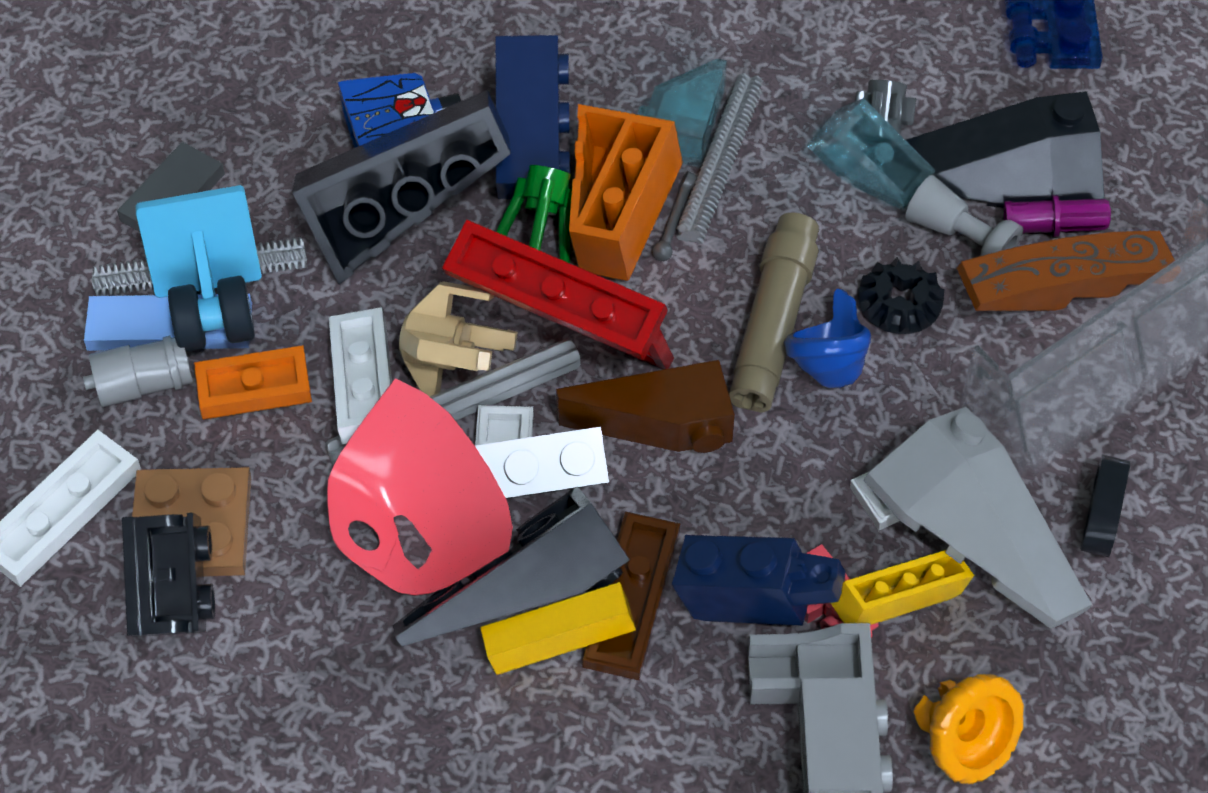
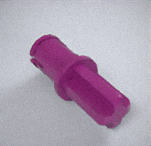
M1052 195L1051 201H1005L1004 220H1012L1021 225L1023 233L1052 232L1053 237H1059L1060 232L1107 229L1111 222V208L1109 201L1106 199L1059 201L1058 195Z

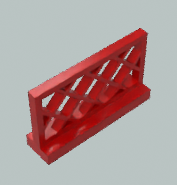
M466 219L442 267L446 275L664 370L670 367L674 356L660 330V326L668 312L664 303Z

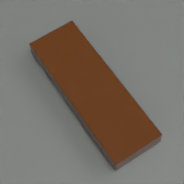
M625 511L617 541L630 560L620 567L623 573L612 584L621 583L629 603L636 631L586 646L582 660L583 668L640 680L678 541L680 523Z

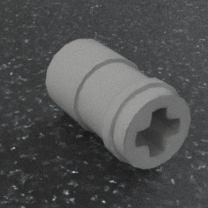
M171 335L162 337L163 340L134 347L126 345L89 354L92 375L83 376L86 390L96 388L102 407L140 399L142 395L171 388H175V390L183 389L184 385L193 383L185 347H178L175 337L171 338Z

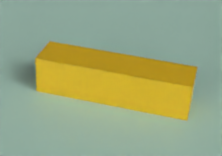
M946 550L846 580L842 585L839 602H833L831 605L843 623H870V625L955 598L962 594L974 577V574L964 560L960 564L945 553Z
M620 582L480 627L487 658L496 675L636 631L629 603Z

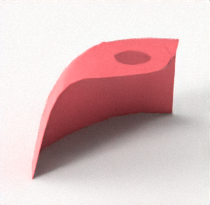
M395 378L351 436L332 468L327 486L328 517L333 541L344 555L396 592L416 596L431 594L447 588L509 551L513 526L508 501L493 473L455 419L426 393ZM403 515L412 522L432 549L426 563L419 569L404 556L394 522V517ZM362 521L374 529L379 539V546L376 550H365L352 540L348 530L351 522Z

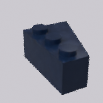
M558 35L496 36V109L509 135L511 154L496 165L498 199H512L517 178H527L529 165L551 167L570 174V151H560V133L570 132L569 102H560L559 85H569V54H559Z

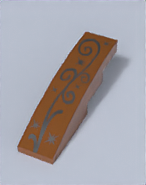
M1160 230L1108 232L1054 239L1013 247L961 261L957 267L975 311H1055L1066 308L1073 298H1109L1119 295L1127 285H1163L1171 283L1181 272Z

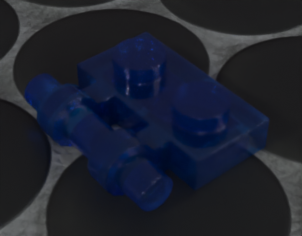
M1094 0L1004 1L1006 16L1009 20H1012L1013 27L1009 33L1010 50L1016 54L1018 66L1022 68L1032 67L1037 62L1036 54H1048L1050 69H1100L1103 56ZM1032 20H1044L1045 31H1038L1033 27Z

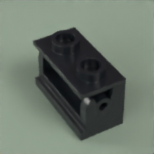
M187 513L186 517H183V514L122 517L127 636L144 637L206 632V619L215 618L213 584H204L203 561L212 560L210 526H201V517L195 513Z

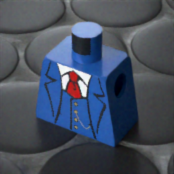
M417 73L338 82L342 113L354 148L461 101L458 93L430 99L423 78Z

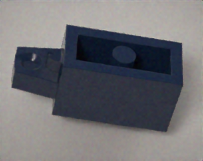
M685 535L672 586L693 619L711 622L803 626L808 605L839 602L842 585L845 581V570L839 559L802 553L795 538Z

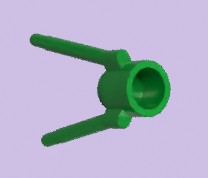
M529 165L527 178H517L514 195L496 232L504 236L508 235L524 200L527 199L525 208L536 212L529 246L540 250L547 216L556 215L559 206L560 259L570 263L571 237L569 223L572 190L568 189L571 174L551 167Z

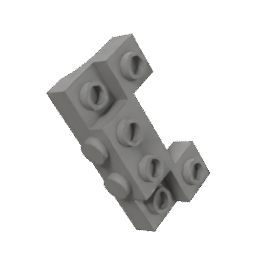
M840 623L816 631L793 634H750L748 644L750 704H798L803 793L891 792L893 783L891 756L880 755L879 736H887L888 710L885 699H876L870 623Z

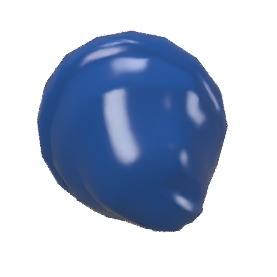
M836 289L833 297V319L829 322L791 333L785 339L784 346L786 355L793 358L798 366L813 377L821 386L841 388L853 384L861 375L865 365V357L871 343V333L867 327L860 324L857 318L855 299L843 289Z

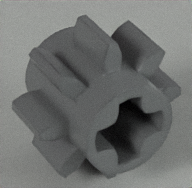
M869 80L867 92L856 91L853 119L864 120L863 133L885 137H900L902 124L913 125L917 99L906 97V84L889 80Z

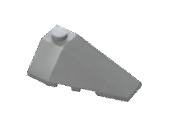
M967 407L927 421L868 472L863 480L902 523L915 532L921 526L925 527L949 544L945 553L961 564L965 558H968L992 575L993 588L1050 629L1083 614L1092 606L1004 446L986 428L984 422Z

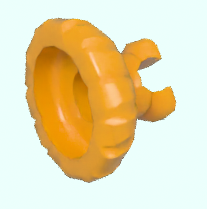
M977 674L974 677H967L959 683L952 680L940 682L941 686L938 687L941 700L933 703L924 695L913 710L915 720L920 729L930 733V751L935 764L954 782L974 784L977 781L982 782L993 775L995 770H999L1010 759L1011 752L1015 751L1023 730L1024 704L1020 693L1007 679L994 674Z

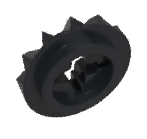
M896 257L888 265L876 262L872 271L868 275L862 276L858 291L860 309L869 322L884 331L895 334H912L922 331L938 319L943 308L944 289L940 288L936 272L927 273L922 269L919 261L914 265L902 264L898 257ZM896 286L901 291L911 289L910 300L907 301L902 296L892 298L893 287Z

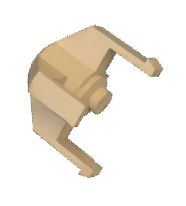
M443 281L406 315L400 332L399 351L420 391L426 393L429 397L439 393L443 369L455 370L458 367L474 371L490 370L493 351L475 348V346L504 351V349L515 350L518 332L466 323L464 317L451 315L453 295L486 301L493 299L494 295L476 287Z

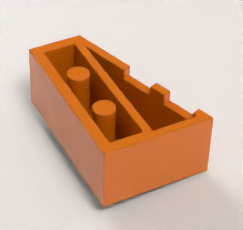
M578 104V141H575L574 153L576 171L575 179L572 181L569 233L578 267L596 275L629 281L683 163L675 121Z

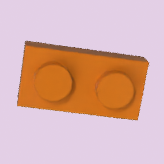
M303 345L194 362L199 408L203 420L312 402Z

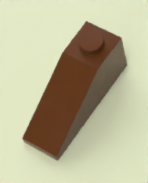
M719 360L556 389L559 426L577 430L601 427V432L604 436L677 452L693 449L698 453H708L721 448L725 443L733 442L735 414Z

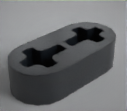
M1104 454L1101 455L1081 542V551L1105 557L1110 556L1120 520L1131 461Z

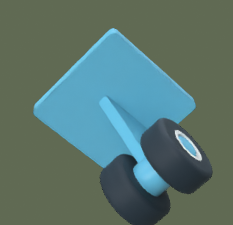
M238 185L137 203L135 206L136 216L154 292L159 298L168 296L177 346L180 348L185 347L186 352L203 349L206 345L205 332L225 328L227 340L230 343L252 340L255 332L246 282L260 280L262 275L244 187ZM215 288L218 289V296L215 295ZM197 291H202L203 299H198Z

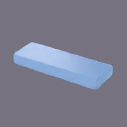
M202 294L198 295V299H203ZM248 294L249 303H250V308H251V313H252V301H251V296H250V294ZM156 295L89 296L84 343L87 351L108 350L126 345L134 347L163 340L162 337L171 335V338L175 337L168 296L161 298ZM225 328L205 332L206 345L203 349L249 348V341L230 343L227 340Z

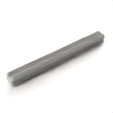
M564 339L430 397L447 410L457 421L478 412V405L492 406L578 369L581 365L580 355L572 340ZM340 435L326 442L327 454L333 466L346 445L341 443Z

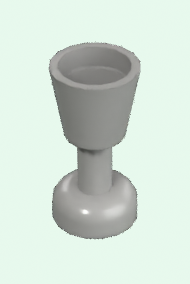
M930 175L921 183L906 210L905 218L907 221L948 236L953 235L957 231L983 246L980 256L1017 247L1023 233V227L1012 220L1001 221L993 228L968 214V204L934 175Z

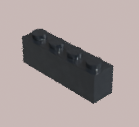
M488 90L297 173L292 193L338 284L340 285L352 276L354 270L372 256L375 258L391 246L393 240L414 224L418 225L432 215L433 210L453 194L458 195L511 154L509 135Z

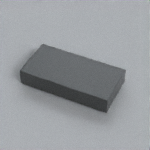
M181 142L117 210L119 220L140 232L135 209L137 203L209 191L225 175L223 163Z

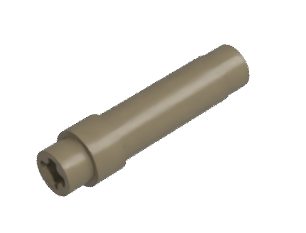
M793 212L781 215L775 232L767 239L760 263L762 274L729 392L731 403L736 407L763 413L770 410L787 356L784 341L788 335L793 333L804 289L812 279L819 253L816 244L819 226L814 219L807 215Z

